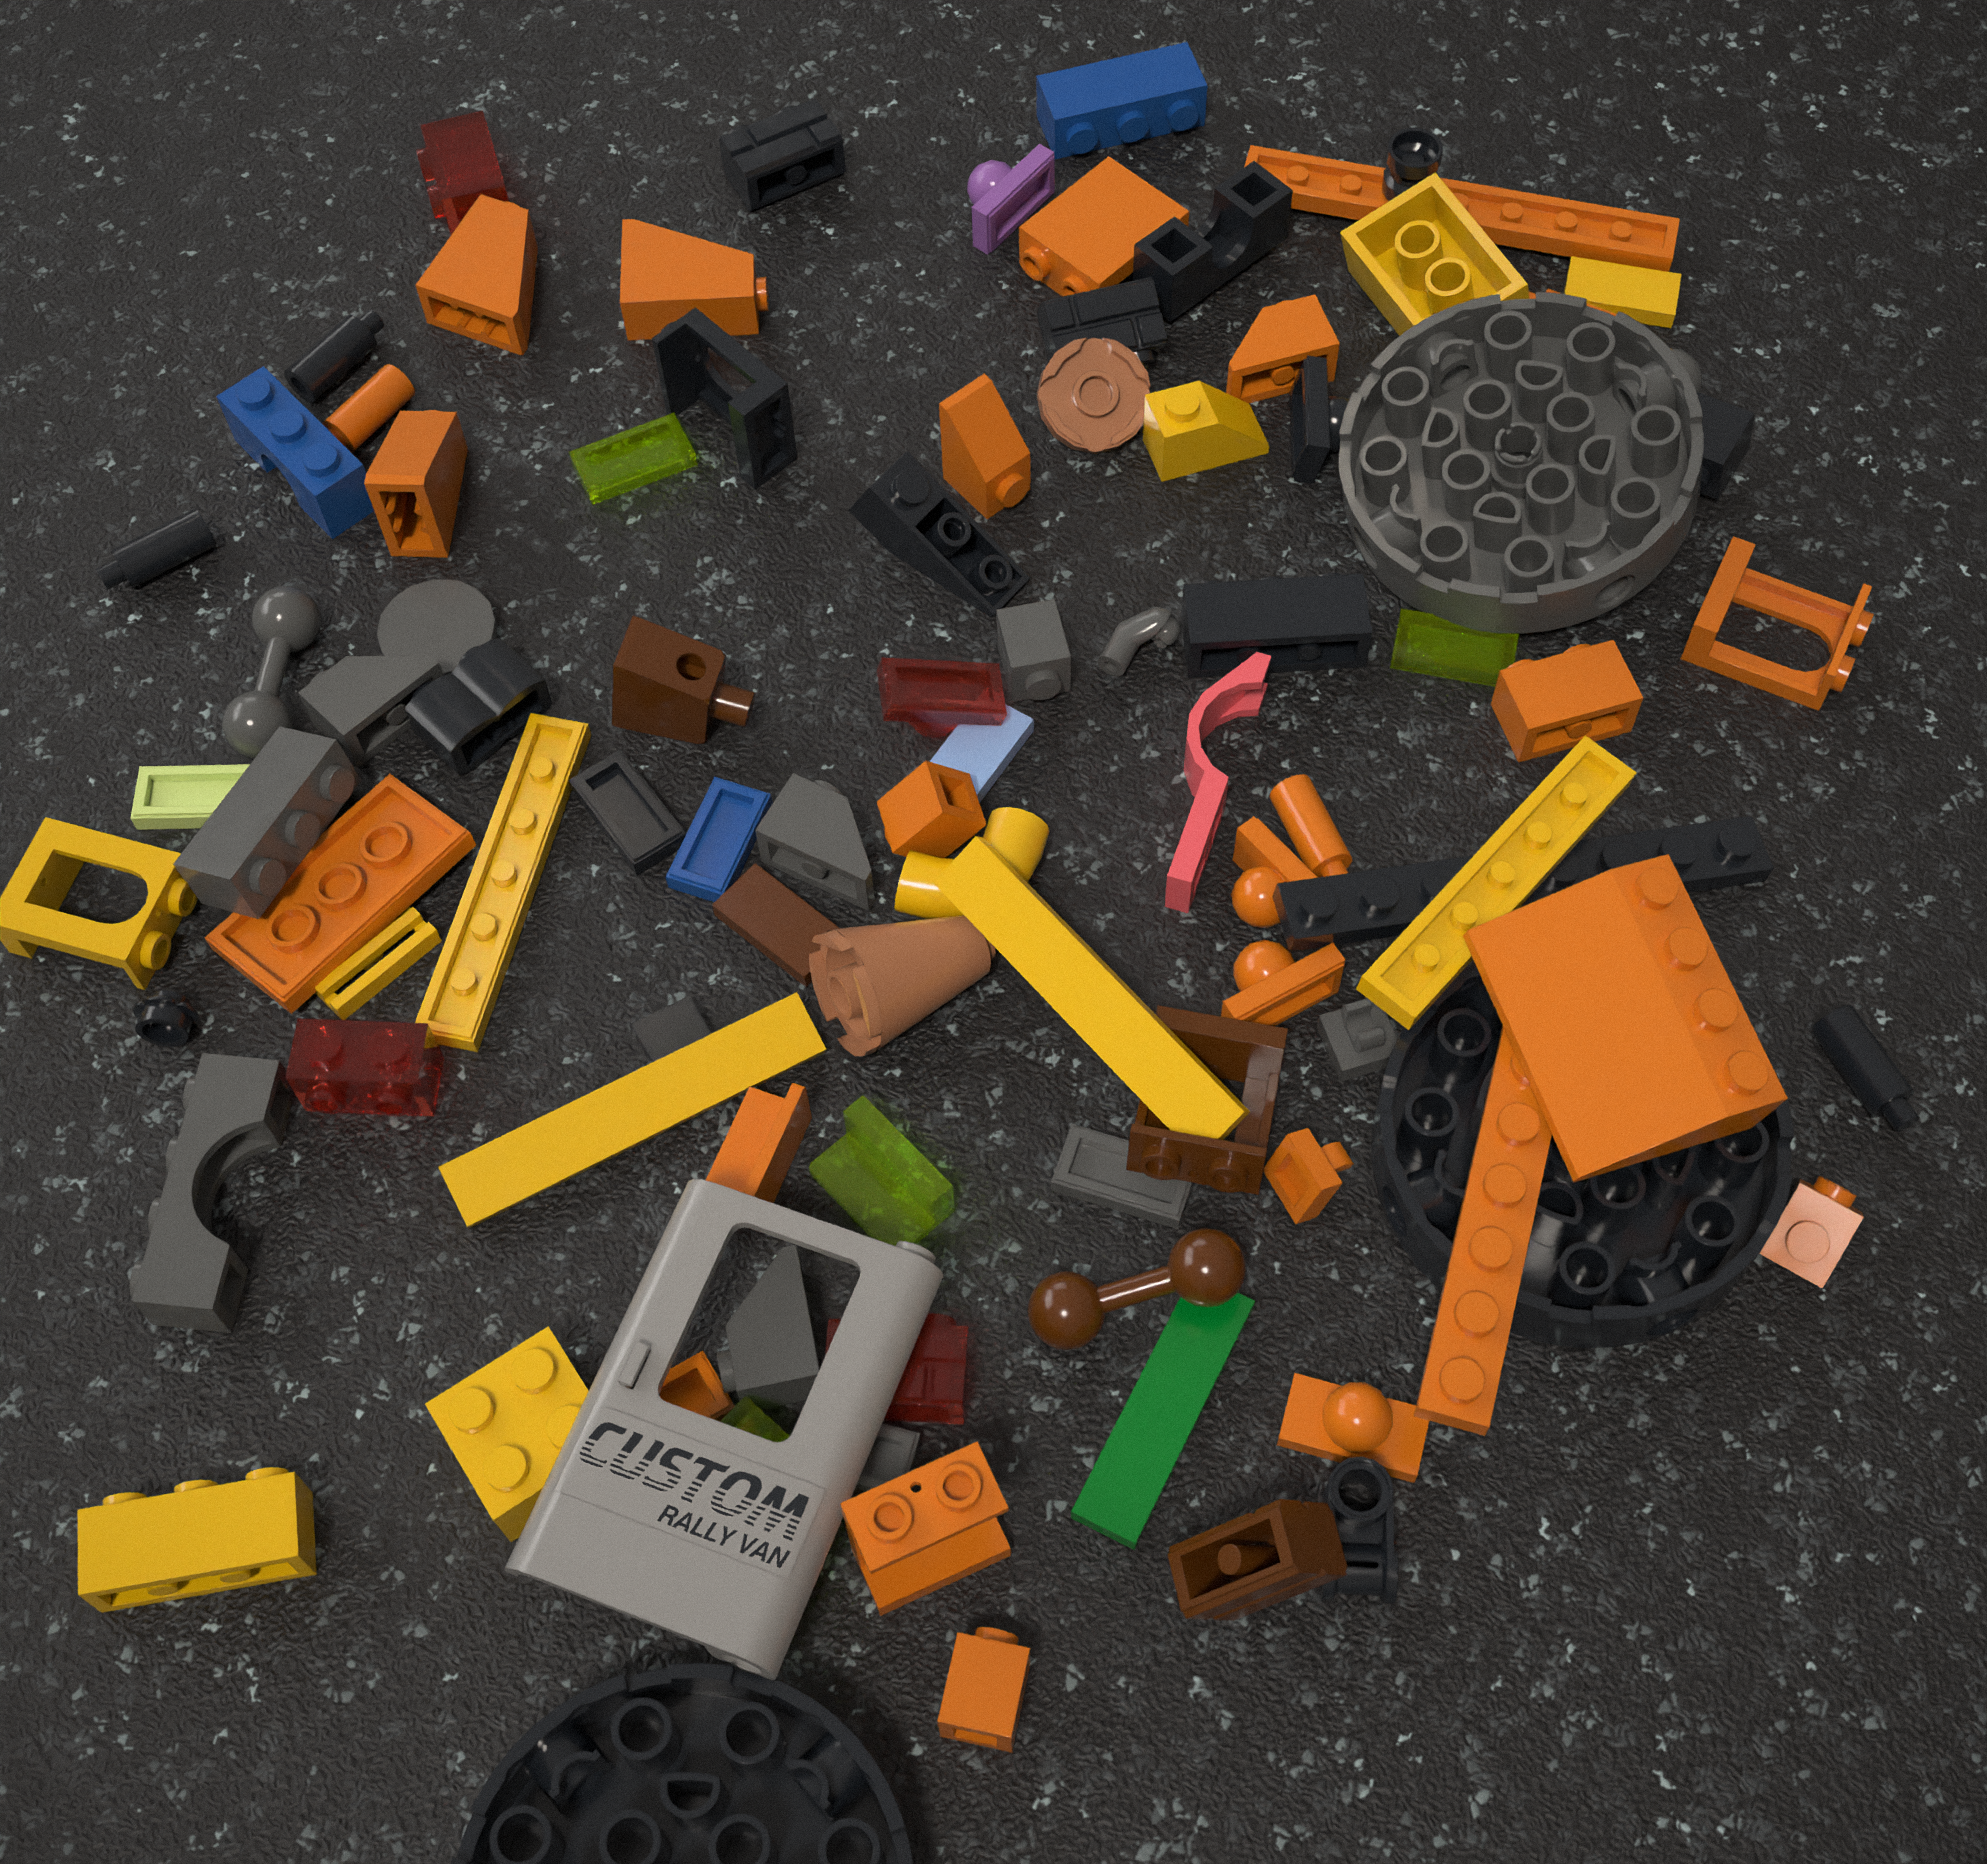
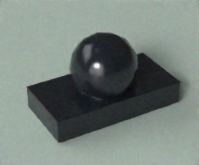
M1307 355L1289 392L1292 477H1294L1296 482L1313 484L1328 452H1338L1340 449L1339 432L1344 412L1350 399L1343 395L1328 396L1327 358Z

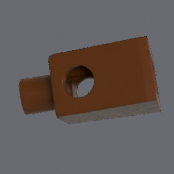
M632 616L613 665L612 726L694 744H702L707 740L714 718L746 727L752 713L756 692L724 683L726 655L720 649L645 619Z

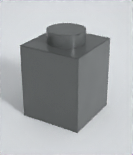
M1055 599L996 610L997 646L1012 702L1027 699L1046 700L1056 694L1071 691V655Z

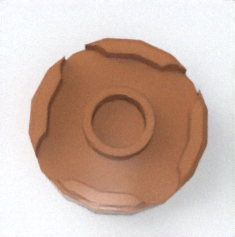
M1082 338L1073 340L1055 352L1041 373L1037 400L1041 419L1053 437L1073 450L1095 454L1115 450L1136 435L1144 423L1145 395L1150 394L1149 388L1151 386L1147 370L1133 351L1116 340Z

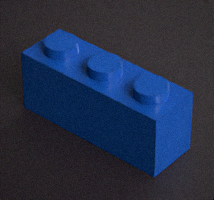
M1188 42L1036 76L1037 118L1056 160L1204 126L1208 85Z

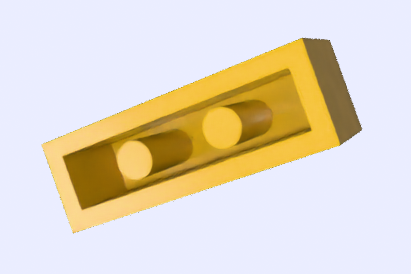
M269 1467L247 1473L245 1476L246 1480L221 1485L211 1480L187 1481L175 1486L174 1493L152 1497L135 1492L118 1493L104 1498L103 1505L78 1509V1595L101 1613L317 1575L313 1492L295 1472H289L284 1468Z

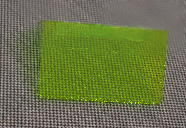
M862 1095L843 1111L846 1134L810 1163V1174L871 1238L896 1246L900 1241L917 1244L955 1212L953 1185Z

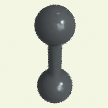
M292 586L272 588L261 595L255 603L252 613L253 629L259 640L266 645L255 690L242 693L234 698L227 706L223 715L222 728L227 742L239 754L255 759L279 726L293 729L291 712L287 705L279 698L290 653L298 652L308 647L316 639L320 630L321 615L318 605L308 593Z

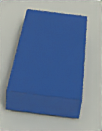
M714 777L666 875L668 888L715 902L738 880L756 843L755 830L773 804L771 794Z

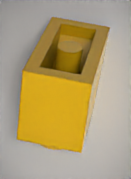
M1195 381L1145 395L1143 441L1161 482L1269 453V444L1250 404L1202 381Z

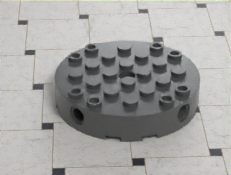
M1536 292V299L1501 301L1500 294L1469 300L1444 309L1408 329L1382 351L1372 362L1371 373L1362 383L1358 392L1352 393L1344 412L1339 432V474L1347 522L1355 545L1372 572L1396 596L1421 612L1455 626L1492 633L1524 634L1568 627L1595 618L1635 596L1652 582L1679 550L1691 527L1701 489L1704 454L1703 415L1696 389L1688 372L1677 356L1657 335L1643 324L1620 311L1616 316H1613L1607 312L1588 307L1586 298L1561 293Z

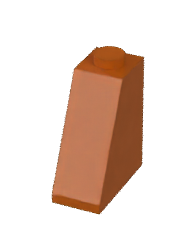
M482 194L478 197L416 284L428 324L521 356L524 355L528 349L538 253L528 209L512 202H503Z
M622 219L620 306L628 341L651 340L666 325L677 321L695 307L730 336L759 334V311H769L767 277H757L754 254L639 220Z
M438 410L399 411L366 473L364 485L391 556L448 558L468 451L457 412H441Z

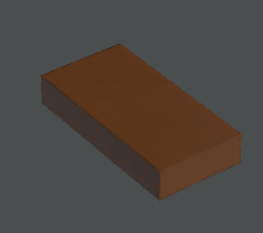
M756 863L712 904L714 915L805 987L812 982L809 954L820 950V944L811 942L813 937L827 930L840 929Z

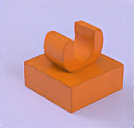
M1305 1128L1286 1135L1264 1166L1263 1172L1294 1223L1299 1224L1316 1218L1343 1183L1337 1172L1351 1168L1354 1163L1340 1142H1333L1320 1147L1309 1128Z

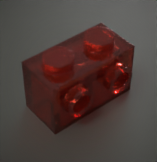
M298 1018L286 1080L305 1111L327 1114L360 1113L383 1114L387 1116L434 1117L444 1056L428 1023Z

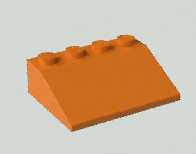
M1669 854L1610 869L1469 929L1463 935L1573 1182L1751 1129L1788 1099Z

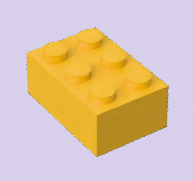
M1436 173L1340 232L1348 271L1399 336L1424 319L1469 300L1500 294L1501 301L1530 299L1526 281Z

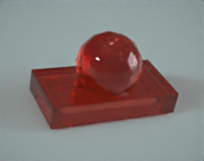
M882 657L880 660L877 676L883 721L909 722V725L921 735L937 738L947 736L958 724L1001 726L1007 715L999 663Z

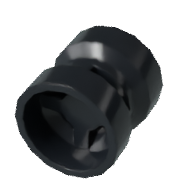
M1411 127L1402 129L1392 135L1388 142L1386 163L1388 165L1384 170L1382 191L1389 201L1434 173L1438 175L1437 170L1441 165L1443 144L1439 137L1431 131Z

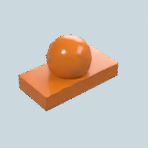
M1253 816L1237 828L1233 861L1244 872L1234 883L1231 893L1232 904L1238 917L1252 927L1270 928L1280 923L1272 898L1277 883L1318 877L1259 819Z
M1269 940L1250 943L1239 953L1233 966V976L1240 992L1223 1001L1221 1017L1276 1026L1338 993L1345 958L1334 943L1297 962H1294L1291 952L1280 943Z
M1294 1373L1277 1446L1339 1463L1348 1458L1360 1456L1373 1459L1386 1469L1390 1477L1415 1483L1429 1420L1414 1417L1416 1405L1386 1398L1380 1390L1368 1383L1350 1382L1342 1386Z

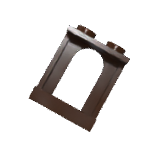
M1158 1005L1156 1015L1217 1078L1245 1083L1241 1103L1250 1113L1237 1125L1234 1142L1171 1131L1140 1099L1135 1124L1132 1123L1130 1130L1126 1170L1144 1173L1148 1177L1157 1180L1176 1179L1208 1185L1226 1193L1240 1191L1259 1195L1288 1029Z

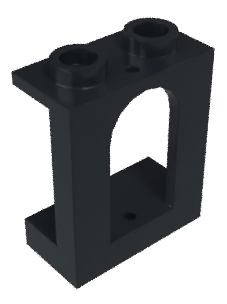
M696 307L677 321L666 325L659 334L652 338L666 414L673 419L700 399L730 424L733 430L740 477L752 488L758 489L798 459L788 383ZM708 347L752 382L753 385L740 394L733 389L715 369L710 360Z

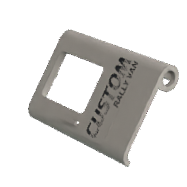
M702 1179L689 1180L505 1566V1572L515 1576L524 1575L697 1642L704 1645L712 1656L730 1666H734L736 1669L762 1676L769 1680H775L842 1521L843 1513L840 1503L852 1497L944 1276L941 1270L934 1265L935 1256L929 1250L911 1242L900 1241L896 1246L714 1182ZM740 1228H750L852 1264L861 1271L859 1280L791 1436L783 1442L767 1440L668 1403L660 1397L662 1385L732 1234ZM649 1353L648 1359L641 1371V1374L635 1384L634 1389H630L636 1380V1377L643 1365V1362L647 1354Z

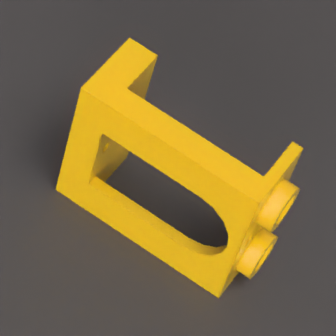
M45 817L0 897V941L10 953L31 959L40 945L123 968L136 988L146 990L155 971L161 969L166 963L171 950V940L182 918L188 916L193 911L198 898L173 865L181 853ZM84 862L133 874L143 879L147 884L148 896L145 905L138 914L124 922L116 924L100 923L58 910Z

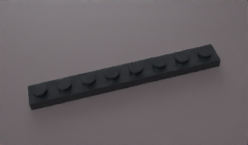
M1752 816L1585 839L1577 843L1521 907L1610 869L1669 854L1687 893L1764 882L1774 867ZM1473 856L1277 883L1272 898L1289 952L1325 947L1331 943L1340 945L1400 936Z

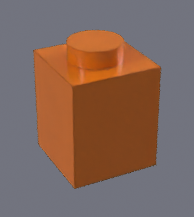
M924 761L876 801L885 827V837L892 853L906 857L909 851L913 850L946 858L987 825L970 774L929 761Z
M989 1627L976 1628L975 1636L957 1632L937 1721L940 1737L1012 1753L1030 1670V1648L1019 1646V1638L1016 1635Z

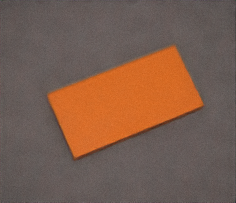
M389 774L321 834L259 919L233 912L205 937V940L214 952L292 1014L316 992L315 987L323 979L389 926L476 846V843L468 830Z

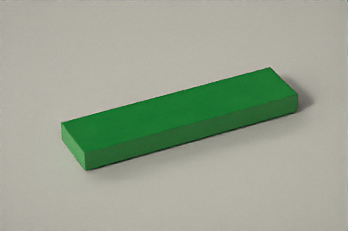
M1237 1293L1231 1300L1222 1305L1199 1307L1185 1301L1181 1297L1179 1298L1071 1511V1519L1133 1550L1136 1549L1254 1310L1255 1300Z

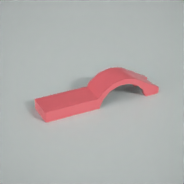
M1259 652L1253 654L1204 691L1189 713L1184 774L1195 799L1167 874L1165 907L1189 914L1225 811L1229 777L1211 764L1201 748L1202 741L1217 726L1237 717L1258 716L1268 683H1265L1264 680L1271 663L1270 655Z

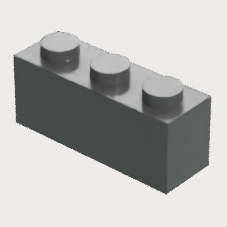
M279 726L173 865L189 884V887L202 904L259 919L362 780L336 739Z

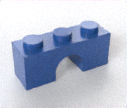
M264 366L216 396L235 441L267 473L276 467L281 471L291 486L299 506L332 539L374 512L364 485L366 471L363 464Z

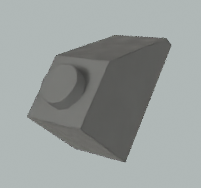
M432 655L346 656L330 669L317 674L310 684L298 693L313 726L325 737L336 739L348 759L359 768L411 728L405 708L411 701L413 694L421 685L429 681H435L444 676L439 661Z
M793 773L755 830L761 862L870 911L875 903L872 871L848 798L843 796L835 786L826 781L815 780L812 782Z
M792 1245L783 1247L727 1322L725 1326L729 1349L717 1352L724 1393L737 1392L743 1413L806 1401L820 1370L802 1267L797 1246Z

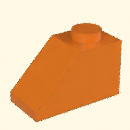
M1315 294L1295 300H1285L1261 309L1229 362L1227 394L1246 403H1253L1287 394L1290 392L1302 362L1307 358V355L1327 358L1328 383L1334 381L1340 343Z
M982 374L940 402L939 413L943 479L986 519H989L1003 508H1009L1019 503L1026 493L1031 490L1030 451L992 380L987 375Z

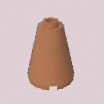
M964 915L827 930L813 937L811 942L820 944V950L809 954V967L813 988L826 1021L838 1018L847 1035L837 1038L838 1041L852 1055L866 1056L876 1052L986 976L991 968V960L995 957V947Z

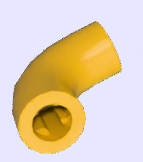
M1003 807L991 812L983 838L1028 883L1042 858L1049 835V828L1040 817L1019 808ZM910 850L904 862L897 887L895 911L925 919L964 915L934 884V881L954 859L941 858Z

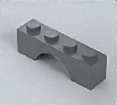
M202 1053L196 1076H191L187 1080L183 1094L185 1115L179 1136H173L167 1148L166 1169L168 1175L162 1196L154 1199L149 1210L148 1230L150 1238L144 1259H140L135 1263L130 1277L132 1303L152 1325L232 1333L248 1268L229 1244L214 1236L211 1222L212 1207L220 1186L237 1166L259 1153L279 1148L282 1145L296 1086L280 1060Z

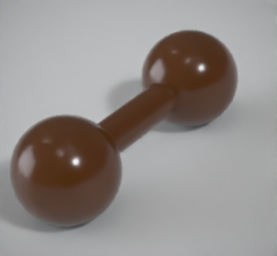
M1209 1228L1197 1229L1180 1238L1171 1250L1168 1265L1098 1287L1089 1278L1076 1272L1064 1271L1049 1275L1039 1282L1030 1296L1028 1303L1029 1322L1037 1337L1045 1344L1060 1350L1078 1349L1090 1343L1098 1335L1104 1324L1105 1315L1108 1312L1174 1292L1185 1301L1199 1307H1215L1228 1302L1239 1292L1246 1275L1245 1257L1237 1242L1226 1233Z

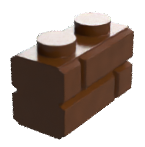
M1286 1499L1274 1501L1256 1509L1255 1514H1244L1169 1547V1553L1167 1554L1180 1610L1186 1619L1207 1620L1213 1617L1214 1620L1234 1621L1347 1575L1348 1568L1333 1511L1328 1504L1309 1501L1302 1503L1298 1500Z

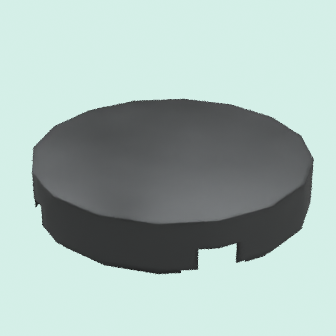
M433 579L412 585L395 596L382 612L377 630V637L383 656L432 655L439 661L444 675L450 674L455 670L460 659L469 649L498 638L496 634L497 623L487 598L473 586L458 580Z

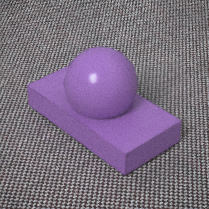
M1038 144L1013 169L1005 162L995 160L984 162L974 168L969 176L967 192L973 204L972 232L973 246L988 255L1055 192V157L1052 150Z

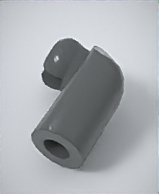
M1156 606L1120 622L1097 659L1099 667L1112 676H1122L1139 646L1152 639L1159 648H1166L1167 645L1173 644L1180 635V623L1170 617V610Z

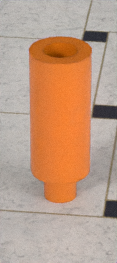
M386 364L323 422V425L353 453L415 395V389L402 371L391 364Z
M1304 774L1294 775L1278 783L1270 792L1269 797L1303 863L1318 878L1347 874V868L1352 862V856L1310 777Z

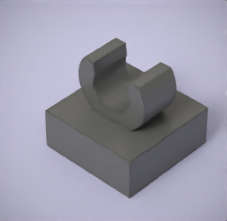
M1368 998L1343 1005L1342 1009L1328 1012L1318 1017V1032L1340 1082L1387 1068L1392 1050L1398 1038L1387 1013Z

